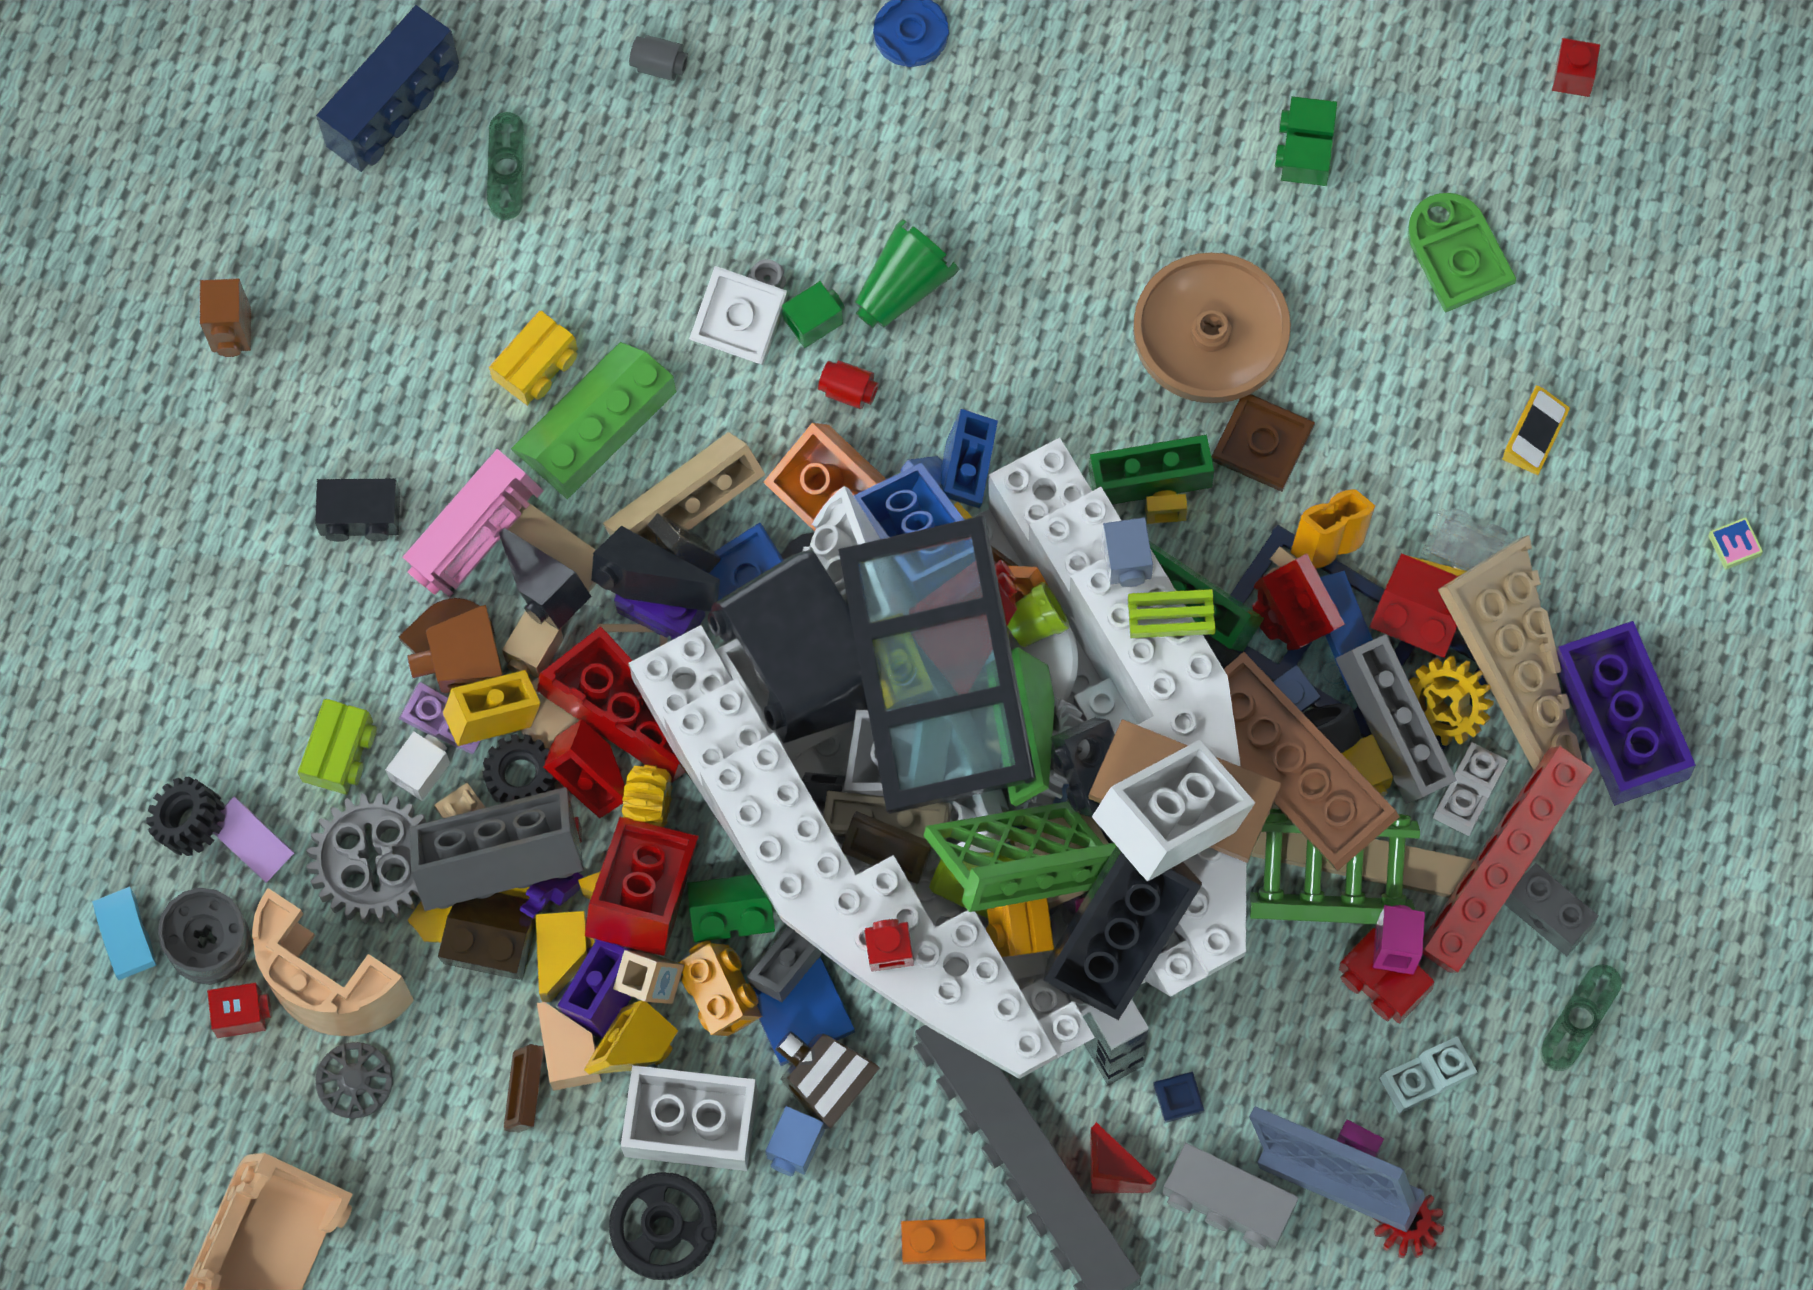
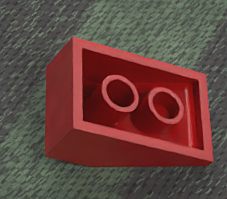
M619 817L589 902L585 937L664 956L679 911L698 836Z

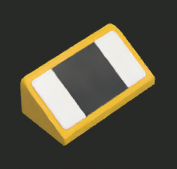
M1536 385L1506 446L1502 460L1539 475L1570 407L1544 388Z

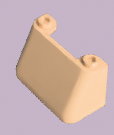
M266 1153L246 1155L231 1179L183 1290H302L326 1233L334 1231L336 1227L342 1228L349 1219L352 1211V1206L349 1205L352 1193Z

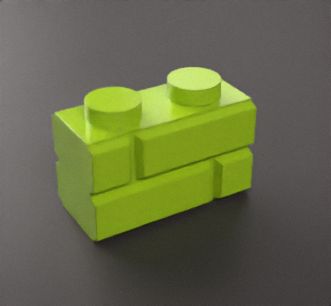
M330 699L323 700L297 772L302 782L345 795L348 794L351 784L358 785L364 766L363 762H359L364 748H371L377 727L372 725L373 720L367 710L351 705L347 706Z

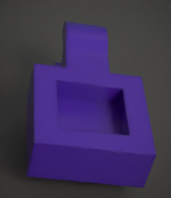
M576 872L566 878H553L534 883L526 891V895L530 898L521 906L520 911L534 919L536 914H540L549 900L561 906L581 889L578 880L585 876Z

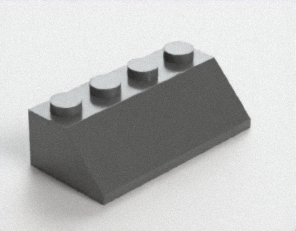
M567 787L410 827L411 873L425 911L435 908H449L459 902L475 898H488L498 892L514 888H527L537 882L553 878H566L576 872L583 871L582 849Z

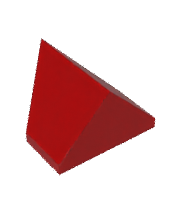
M1096 1122L1090 1130L1091 1194L1150 1193L1156 1187L1157 1179Z

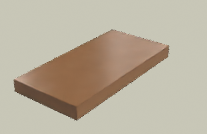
M1122 719L1091 788L1089 799L1101 803L1113 785L1188 745ZM1216 757L1254 800L1255 804L1234 834L1209 848L1248 863L1281 783Z

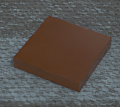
M1252 394L1239 399L1211 456L1212 462L1283 492L1315 426V422Z

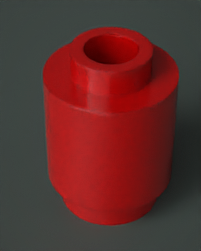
M840 360L837 363L827 361L819 379L818 390L825 392L827 398L862 409L865 403L870 405L873 403L879 383L874 381V373Z

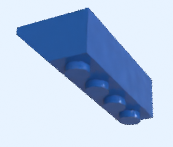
M922 463L853 495L880 539L965 520ZM972 539L892 558L916 604H919L976 562Z

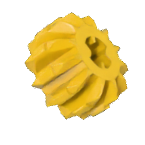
M634 765L627 775V782L624 786V796L622 798V814L624 818L664 827L667 824L670 802L672 800V778L666 769L657 768V766Z

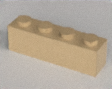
M727 432L606 520L603 525L610 536L620 526H623L664 549L763 477L765 473L749 446L730 432Z

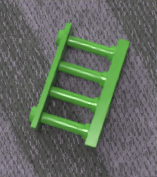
M1271 808L1261 831L1266 832L1263 888L1259 889V893L1250 892V919L1376 924L1384 905H1404L1415 910L1413 899H1406L1402 892L1406 838L1420 839L1418 821L1411 820V817L1408 815L1398 814L1400 817L1377 836L1389 837L1386 893L1382 894V898H1368L1361 892L1364 849L1347 863L1345 891L1341 892V896H1324V892L1321 891L1322 854L1308 839L1304 890H1301L1300 894H1283L1284 891L1280 889L1283 833L1301 832L1280 809Z

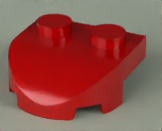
M1307 553L1263 576L1254 585V588L1258 590V600L1253 603L1252 609L1264 617L1259 627L1270 640L1280 639L1286 643L1288 650L1299 649L1345 625Z

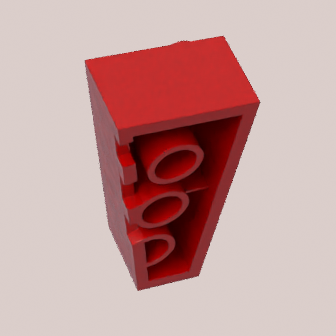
M600 626L540 673L536 691L578 720H584L594 731L643 764L666 769L670 773L671 782L673 783L685 771L632 679L629 662L633 660Z

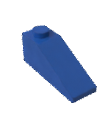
M960 409L947 438L941 465L942 490L949 499L980 509L983 502L998 420Z

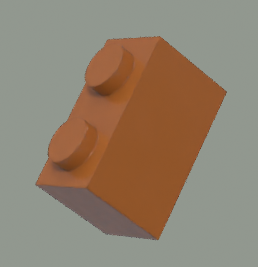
M239 278L200 280V325L211 351L217 352L218 355L224 357H235L240 355L241 351H251V306Z

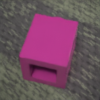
M1384 905L1376 923L1373 968L1414 974L1422 957L1425 912L1412 910L1404 905Z

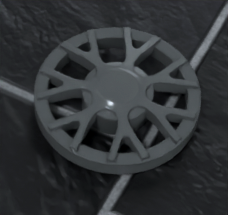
M360 1042L345 1043L332 1049L320 1062L315 1079L316 1091L323 1105L332 1113L343 1118H362L376 1112L386 1102L392 1090L393 1074L389 1062L375 1047ZM358 1050L357 1064H347L346 1051ZM363 1050L368 1052L365 1056H363ZM342 1053V1058H338L337 1055ZM372 1055H375L381 1063L368 1072L363 1065ZM332 1059L343 1065L338 1075L326 1070L327 1065ZM384 1067L385 1073H378ZM323 1074H327L328 1077L323 1079ZM371 1077L386 1078L384 1090L370 1088ZM337 1081L339 1089L325 1095L322 1084ZM368 1092L374 1104L363 1110L357 1097ZM376 1093L381 1094L378 1100L374 1096ZM342 1094L352 1097L347 1111L336 1107ZM335 1097L333 1103L331 1104L328 1101V1099ZM356 1105L359 1111L352 1112L353 1107Z

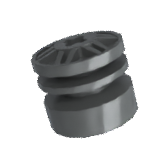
M196 888L184 891L168 903L160 916L158 936L161 949L179 975L193 983L212 985L226 981L241 970L249 957L252 940L248 924L233 900L218 890ZM209 932H212L216 942L215 944L208 943L204 949L198 939L200 936L207 937Z

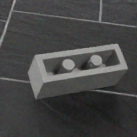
M1186 1142L1163 1188V1195L1169 1197L1167 1203L1175 1209L1185 1213H1190L1191 1209H1194L1206 1215L1205 1222L1225 1232L1231 1227L1244 1234L1242 1239L1246 1243L1261 1250H1265L1267 1245L1274 1249L1276 1248L1299 1198Z

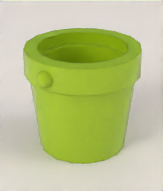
M1044 582L1033 587L1031 592L1016 602L1017 610L1008 624L1012 635L1023 648L1054 634H1061L1070 628L1066 614L1059 601Z

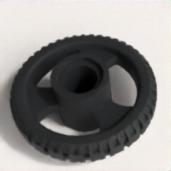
M657 1172L642 1176V1178H638L630 1183L616 1199L609 1220L611 1243L619 1259L636 1274L653 1280L676 1279L694 1271L711 1252L717 1233L715 1209L706 1192L691 1179L676 1173ZM667 1189H676L688 1195L698 1206L702 1217L692 1222L683 1221L678 1208L669 1202H665ZM639 1198L648 1206L641 1217L643 1234L634 1241H626L624 1236L625 1216L631 1204ZM661 1217H668L674 1221L673 1229L666 1235H658L652 1231L653 1223ZM681 1240L689 1242L694 1247V1250L688 1256L678 1262L665 1265L650 1263V1256L655 1248L668 1250L677 1246Z

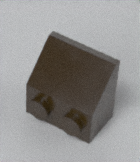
M495 893L488 898H475L454 904L447 916L438 958L445 965L523 981L536 929V918L533 919L520 911L521 906L529 899Z

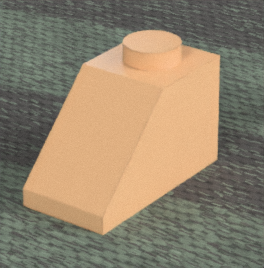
M546 1002L537 1003L549 1081L553 1091L602 1082L601 1074L589 1075L583 1070L598 1047L595 1044L592 1033Z

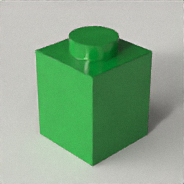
M821 281L781 305L783 320L804 349L843 324L842 310L845 309L841 298L835 290L831 289L828 291Z

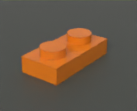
M984 1218L901 1221L903 1265L986 1262Z

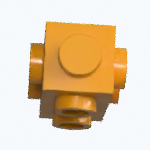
M704 941L693 946L689 950L690 955L678 962L684 965L681 977L683 986L693 996L699 1009V1021L710 1032V1035L729 1036L762 1017L757 1007L758 997L754 989L746 983L740 970L742 967L741 960L729 945Z

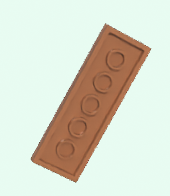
M1243 652L1224 669L1229 681L1240 767L1281 783L1274 804L1338 871L1400 816L1384 797L1249 656Z

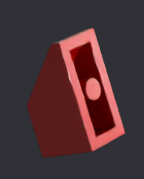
M582 719L557 735L553 740L543 768L564 787H567L599 819L622 805L625 784L610 744Z

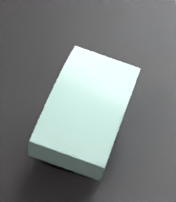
M1457 1036L1424 1051L1418 1058L1383 1073L1380 1080L1400 1114L1469 1079L1477 1073V1070Z

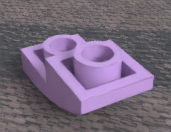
M419 682L398 719L459 749L474 754L480 741L457 746L443 715L448 698Z
M233 796L225 805V809L220 811L225 814L224 822L217 823L222 828L220 833H213L267 883L294 854V851Z

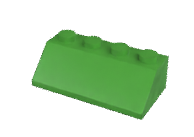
M620 342L533 426L511 450L561 495L568 499L676 393L674 376L647 352Z

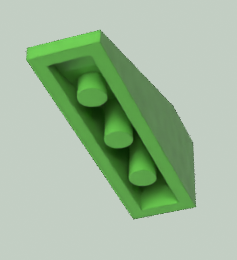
M1019 647L1011 652L1036 780L1029 784L1025 783L1008 787L1010 802L1014 806L1022 804L1049 788L1052 750L1051 736L1053 734L1055 703L1049 666ZM994 660L986 665L990 688L1000 686ZM995 704L993 709L1004 767L1015 765L1004 704Z

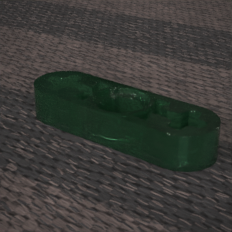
M511 112L497 114L489 125L487 203L491 214L500 220L515 218L523 208L525 130L521 118ZM505 124H511L512 129L515 130L510 133L511 147H504L503 136L500 132L504 129ZM502 159H512L517 163L515 171L508 175L498 173L495 168ZM501 184L508 185L509 196L513 200L508 203V208H501L500 203L497 202L502 199Z
M1604 964L1596 965L1585 975L1541 1046L1540 1056L1548 1068L1554 1071H1564L1571 1068L1621 990L1622 980L1620 974L1613 967ZM1605 975L1610 978L1608 986L1613 990L1605 989L1602 991L1596 1003L1604 1007L1599 1009L1593 1001L1589 1000L1596 987V983L1591 979L1594 977L1600 980ZM1584 993L1587 998L1580 997V994ZM1575 1008L1588 1010L1592 1016V1024L1584 1029L1575 1027L1570 1022V1012ZM1560 1026L1570 1035L1582 1038L1580 1043L1574 1037L1572 1038L1566 1049V1053L1571 1056L1569 1059L1562 1056L1559 1060H1555L1551 1057L1554 1050L1549 1045L1558 1046L1566 1032L1558 1030Z

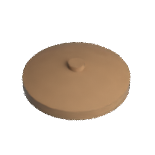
M1210 252L1193 254L1173 261L1163 267L1149 280L1136 305L1133 335L1136 351L1144 368L1162 387L1177 396L1191 401L1224 403L1252 394L1275 375L1288 349L1291 323L1285 298L1279 287L1267 273L1240 257Z

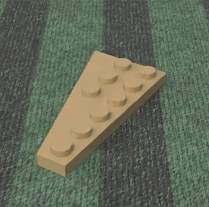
M1527 535L1519 538L1438 589L1477 665L1483 672L1486 682L1490 684L1491 691L1530 765L1535 770L1548 749L1561 746L1581 761L1582 756L1577 735L1571 732L1565 711L1570 708L1567 694H1561L1557 673L1561 672L1548 612L1541 608L1536 588L1541 583L1538 570L1532 571L1528 550L1532 549L1530 536Z

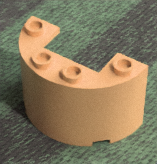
M267 888L258 904L252 926L255 959L261 973L280 1004L299 1023L328 1035H362L388 1025L413 1003L414 999L403 977L369 954L345 987H342L300 959L299 957L315 937V934L298 923L303 916L301 909Z

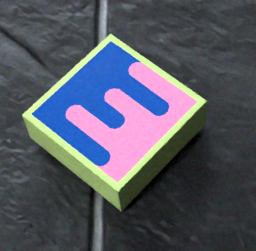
M1746 517L1709 532L1708 536L1725 570L1760 557L1763 553Z

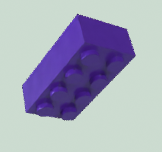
M1634 621L1559 646L1557 655L1561 672L1558 673V676L1614 806L1689 780L1696 764Z

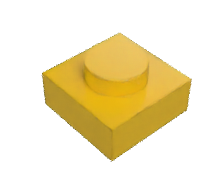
M1166 490L1146 497L1145 512L1147 524L1186 521V494H1176L1174 491Z

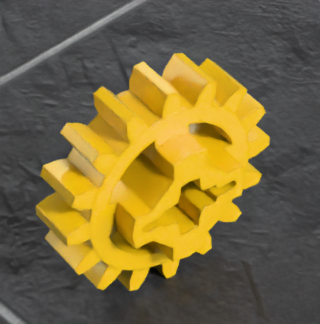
M1454 656L1447 658L1443 665L1439 658L1433 659L1429 662V668L1423 665L1415 671L1418 678L1413 677L1409 680L1435 736H1441L1442 745L1444 746L1451 743L1453 737L1458 744H1462L1468 739V734L1475 737L1481 732L1479 724L1484 725L1490 720V716L1483 710L1489 709L1494 704L1493 700L1484 698V694L1491 689L1490 684L1480 685L1478 682L1483 672L1480 670L1472 675L1469 672L1470 662L1466 660L1458 667L1456 666ZM1445 676L1455 678L1458 681L1448 680ZM1470 695L1472 698V706L1470 705ZM1425 696L1427 697V707L1425 703ZM1447 696L1453 700L1450 706L1444 702ZM1439 721L1449 722L1451 725H1446Z

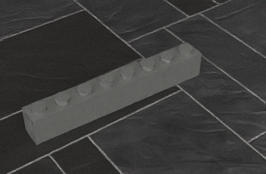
M927 1025L917 1029L915 1035L918 1044L913 1046L917 1056L925 1067L931 1064L940 1075L936 1083L948 1101L955 1098L963 1111L958 1115L963 1125L971 1135L976 1132L979 1133L986 1144L981 1148L984 1156L994 1169L1001 1166L1009 1178L1004 1184L1016 1203L1024 1200L1032 1212L1027 1216V1219L1040 1238L1045 1234L1048 1236L1055 1247L1050 1253L1063 1272L1070 1269L1077 1279L1078 1283L1073 1285L1074 1289L1133 1290L1139 1286L1141 1282L1140 1275L1001 1069Z

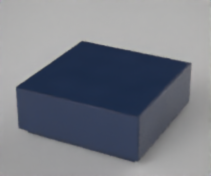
M1193 1071L1153 1082L1164 1123L1204 1113L1205 1110Z

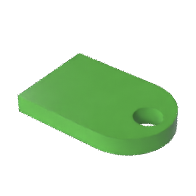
M1439 193L1427 197L1415 207L1408 225L1409 243L1445 313L1516 283V277L1480 209L1471 200L1454 193ZM1439 206L1445 208L1450 217L1445 222L1437 223L1429 218L1427 212L1431 208Z

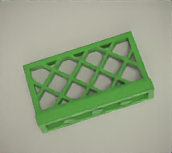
M1069 801L928 825L923 835L965 889L962 903L969 912L1090 890L1116 847L1115 843L1103 844L1080 814L1072 808ZM1063 817L1071 828L1049 820ZM1024 825L1037 830V832L1032 834L1013 826ZM988 831L1002 837L998 841L977 832ZM1044 832L1066 841L1063 845L1043 838L1041 835ZM951 837L965 842V845L961 847L947 842L944 838ZM1007 839L1030 846V848L1026 851L1005 842ZM1072 842L1086 848L1074 849L1069 847ZM971 845L993 852L994 855L989 857L969 849ZM1038 849L1049 854L1040 856L1034 854V851ZM1001 855L1015 861L1003 862L998 860ZM963 862H967L978 867L971 868V871H969Z

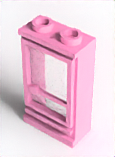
M496 449L404 554L402 558L412 566L407 572L434 595L441 590L450 597L453 594L450 588L457 589L500 540L499 532L503 528L508 530L522 514L519 511L522 506L527 509L530 505L527 502L532 495L538 498L544 490L501 451Z

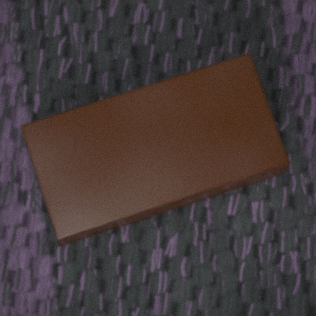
M529 1044L513 1052L504 1131L520 1133L534 1127L543 1046Z

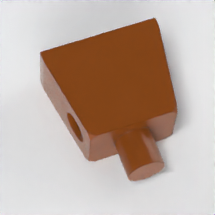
M486 605L429 627L426 630L430 650L407 655L412 678L436 673L440 690L443 693H450L451 689L503 676Z

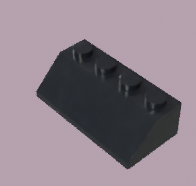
M1116 846L1049 956L1043 981L1119 1021L1201 888L1202 882L1184 862L1146 881Z

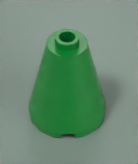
M901 219L895 225L855 300V304L859 307L856 315L871 328H874L877 323L884 328L954 277L960 270L954 262L948 267L946 265L947 262L943 259L947 254L917 228L912 226L909 231L905 230L907 222L904 219Z

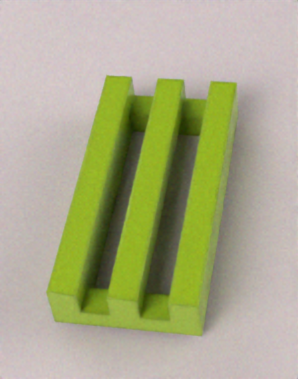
M1213 589L1128 594L1130 638L1215 634ZM1204 603V606L1137 609L1140 606ZM1205 617V622L1138 625V620Z

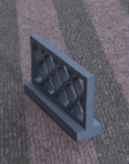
M1255 1106L1249 1117L1263 1147V1152L1257 1161L1260 1169L1404 1232L1408 1231L1425 1199V1194L1423 1190L1409 1184L1404 1169Z

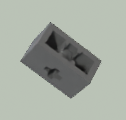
M1536 863L1520 879L1504 905L1566 957L1591 931L1599 915Z

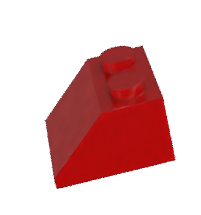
M1401 553L1381 597L1370 628L1446 658L1458 627L1438 589L1459 576Z

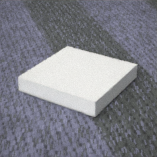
M715 266L689 340L763 365L782 315L781 305L786 303L789 292Z

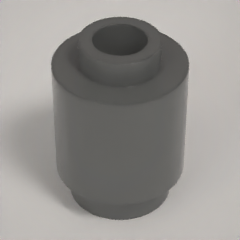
M646 35L645 38L639 36L635 38L629 57V65L636 67L638 72L674 81L677 74L681 76L684 74L688 62V53L683 52V44Z

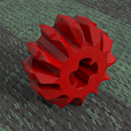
M1431 1194L1425 1197L1415 1216L1418 1222L1413 1231L1404 1232L1374 1219L1382 1223V1225L1375 1228L1374 1235L1376 1237L1389 1235L1383 1244L1384 1250H1390L1397 1243L1400 1245L1398 1257L1405 1258L1408 1247L1411 1246L1413 1255L1419 1258L1423 1255L1422 1244L1431 1250L1436 1247L1437 1241L1432 1235H1442L1444 1226L1434 1221L1443 1216V1210L1439 1208L1428 1209L1434 1201V1197Z

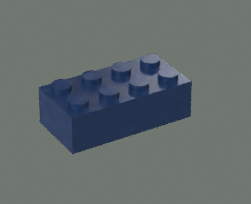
M415 5L316 115L326 147L360 172L368 164L370 166L375 165L382 158L385 151L384 146L391 138H399L406 131L410 122L409 118L417 109L422 111L428 107L434 97V90L442 81L448 83L456 75L459 68V59L452 31Z

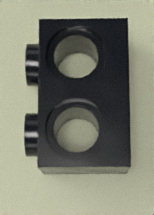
M1094 717L1051 736L1055 748L1051 750L1053 761L1057 769L1061 773L1064 772L1069 784V788L1066 789L1069 803L1076 812L1079 811L1081 815L1089 817L1093 816L1100 803L1089 799V793L1115 736L1111 723L1107 719ZM1086 739L1090 750L1087 757L1080 760L1077 748L1079 743Z

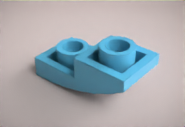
M130 886L92 901L104 945L117 979L121 980L156 966L150 936L143 926L136 895Z

